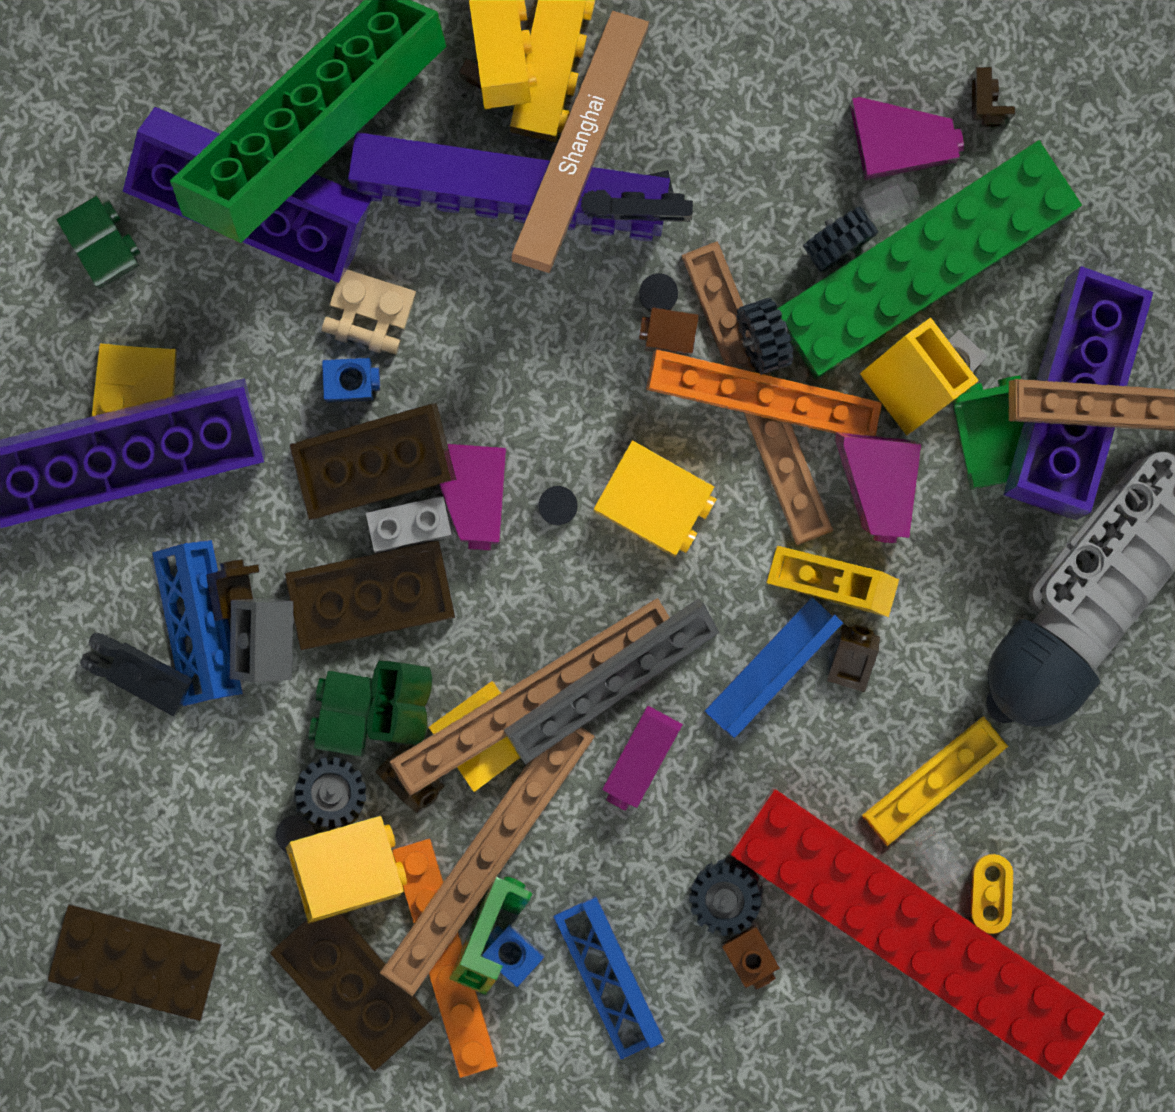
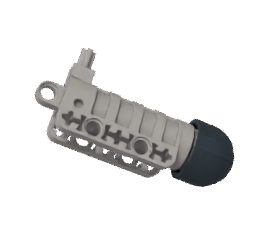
M1158 452L1130 464L1030 588L1029 601L1031 606L1038 612V615L1032 622L1022 618L1017 620L1016 624L1009 630L1008 634L1001 640L993 652L988 666V685L991 696L999 709L1010 719L1022 725L1042 727L1060 723L1075 714L1100 684V679L1094 671L1175 572V456L1168 452ZM1163 461L1167 464L1166 467L1161 464ZM1140 477H1141L1142 480L1145 482V481L1149 480L1150 478H1152V479L1154 480V482H1153V484L1150 483V482L1142 483V482H1139L1138 480H1139ZM1132 489L1137 490L1136 492L1142 494L1143 497L1139 499ZM1126 497H1127V498L1129 499V501H1130L1131 510H1130V509L1127 507V505H1126V502H1125ZM1115 507L1124 517H1121L1119 513L1114 512ZM1104 523L1109 525L1106 529L1102 527ZM1112 523L1118 524V527L1115 529ZM1092 537L1093 541L1097 543L1092 544L1089 540ZM1102 538L1105 540L1104 543L1098 542ZM1087 552L1094 555L1092 560L1090 556L1087 554ZM1076 557H1079L1082 562V571L1076 565ZM1066 568L1068 569V571L1071 573V575H1072L1073 577H1071L1069 574H1066V573L1064 572ZM1067 583L1070 586L1068 589H1066V587L1063 584ZM1054 584L1059 586L1056 590L1053 588Z

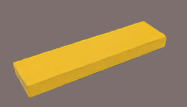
M982 716L861 816L883 843L888 846L1009 746L986 718Z

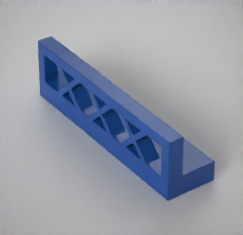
M212 540L184 543L152 552L175 669L190 678H193L195 673L199 677L202 694L195 695L192 682L182 703L183 706L243 694L240 680L230 679L231 632L228 619L214 620L206 576L218 571ZM175 556L178 570L175 577L171 575L168 557ZM179 596L184 600L185 611L183 616L178 612L177 608ZM186 635L192 640L193 650L191 654L185 648L184 640Z
M811 597L704 712L732 738H735L843 622L836 615L832 616Z
M597 896L554 915L553 917L620 1059H624L644 1048H653L663 1043V1036ZM585 910L592 924L587 940L571 935L564 920ZM594 932L601 945L591 942ZM574 941L585 945L582 955H580ZM589 946L605 952L609 963L604 976L587 970L584 960ZM611 967L618 981L608 978ZM591 977L602 980L599 991H597ZM606 982L622 988L626 998L621 1012L604 1006L601 995ZM628 1003L635 1017L625 1014ZM608 1013L619 1016L615 1027ZM623 1018L638 1023L645 1039L624 1048L618 1036Z

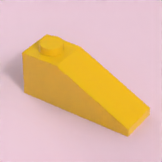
M777 546L767 583L854 609L889 617L899 579L882 571Z

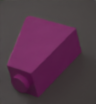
M862 97L852 98L850 102L864 180L953 164L960 158L959 152L964 151L961 129H954L951 118Z
M836 432L835 442L862 529L874 535L873 540L878 542L897 543V537L909 538L921 444L911 439Z
M448 444L457 480L440 484V488L461 542H468V549L491 551L492 544H500L507 450L506 448Z
M647 705L602 790L609 793L605 800L624 811L627 810L629 805L638 808L683 724Z

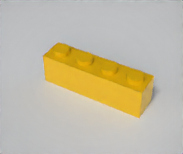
M469 0L484 109L531 103L530 87L537 86L534 62L526 63L525 54L532 53L529 30L521 31L520 25L521 21H527L525 0Z
M538 0L530 34L532 53L526 54L525 57L526 63L534 62L537 86L530 87L531 103L514 106L510 124L511 133L552 142L557 141L558 133H562L570 111L564 110L566 96H574L579 73L572 72L575 57L583 58L587 35L580 34L583 20L591 21L595 0Z

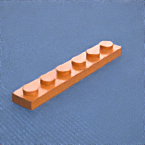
M655 350L653 352L646 390L834 434L840 432L876 436L882 402L764 374L760 375L759 373L662 350Z
M430 838L392 850L395 862L402 863L406 874L407 884L403 885L414 923L443 883ZM457 932L429 972V976L460 1078L498 1067V1063L476 991L449 979L463 947L459 932Z

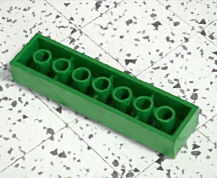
M364 0L170 180L182 215L242 243L447 47L438 11L412 0Z
M1038 140L779 307L778 309L782 313V320L786 322L788 334H790V342L815 380H817L1077 212L1082 204L1041 141Z

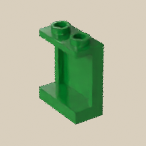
M1020 375L997 380L998 387L984 390L982 383L974 384L952 401L970 490L1007 483L1024 422L1009 421V381L1021 379Z
M498 877L495 878L483 897L450 975V980L484 995L497 981L502 965L482 957L481 954L500 909L519 916L530 901L532 893L525 890L526 885L511 877H504L503 880Z

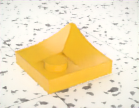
M100 343L92 416L174 396L177 350Z
M492 680L429 726V729L433 734L439 732L501 694V691ZM505 737L457 768L475 792L520 757L508 737Z

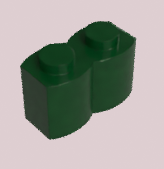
M96 195L56 219L98 289L105 287L140 266L135 257L140 255L141 252L131 235L122 236L115 225L121 218L110 200L102 203Z
M379 660L372 676V695L374 701L370 706L367 717L369 739L417 745L423 741L427 730L425 705L429 700L432 689L430 667Z
M328 671L326 679L319 678L316 701L322 702L319 717H312L309 740L315 741L314 749L363 757L367 738V717L373 702L372 678Z

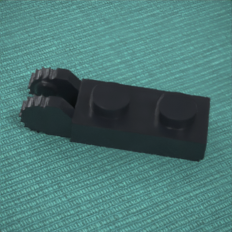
M588 190L581 197L582 201H580L584 215H587L588 218L592 217V219L597 217V219L690 222L693 215V200H685V195L680 193L661 194V199H645V193L622 192L621 198H612L605 190H597L596 192Z
M99 632L91 635L88 642L91 648L104 656L115 658L112 663L103 657H99V655H95V653L83 654L80 663L86 671H90L95 676L106 677L105 680L173 717L179 712L193 681L192 678L126 642L122 644Z

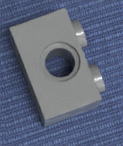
M443 496L366 513L373 549L376 554L453 537Z

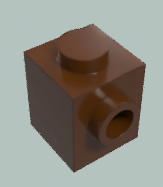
M652 308L650 317L642 316L639 340L646 341L645 351L654 352L655 350H662L692 357L699 315Z
M755 925L721 944L745 988L753 985L755 990L776 979L773 972L779 970L780 967Z

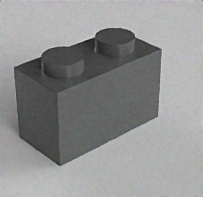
M278 599L231 600L230 679L249 682L292 680L293 601Z

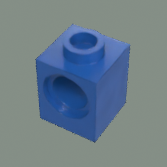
M370 358L322 360L324 400L326 403L373 401V391H380L379 367L372 368ZM348 371H358L363 376L361 386L352 391L344 389L341 384L343 375Z
M510 924L504 930L498 925L494 928L485 944L487 949L482 954L484 958L502 965L500 972L516 987L524 981L544 958V955ZM506 942L518 944L522 950L521 958L515 963L504 962L499 956V948L502 944Z

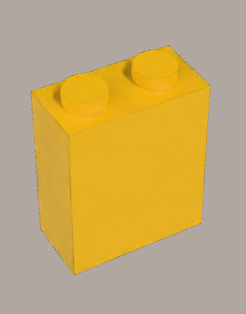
M929 318L905 335L860 373L906 436L979 381L932 318Z
M632 440L593 511L675 557L679 550L687 553L697 535V532L691 530L698 516L704 519L707 518L717 499L710 495L714 486Z
M381 816L291 841L287 845V854L308 923L399 897L404 892L403 885L407 884L406 874L402 863H395L391 850L392 847H395L394 834L389 824H383Z

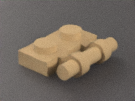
M346 270L340 282L336 283L330 302L331 307L344 310L343 316L340 321L325 317L321 331L335 335V340L344 343L351 340L369 346L370 351L380 354L383 350L396 355L401 340L387 336L390 325L405 330L416 291ZM356 315L378 321L375 330L371 331L353 325Z

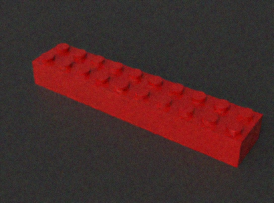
M774 788L767 795L729 852L730 855L1060 1080L1105 1015V1013Z

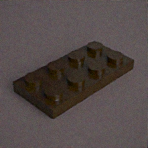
M431 403L289 444L309 520L319 519L457 480L437 403Z
M439 541L285 573L290 601H293V615L302 651L456 618Z
M68 904L48 982L202 1021L222 944Z
M343 914L308 923L307 920L304 921L270 952L273 958L374 1072L434 1019V1016L415 995L411 996L380 974L386 962Z

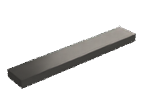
M700 599L695 600L504 729L506 736L524 764H527L719 634L720 632L705 604Z

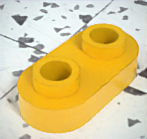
M987 854L980 857L973 866L970 915L973 924L984 932L990 934L999 933L1009 925L1012 917L1013 868L1010 862L1003 856ZM990 866H995L999 870V877L995 881H989L985 877V871ZM987 906H994L997 909V917L994 920L988 921L984 918L983 911Z

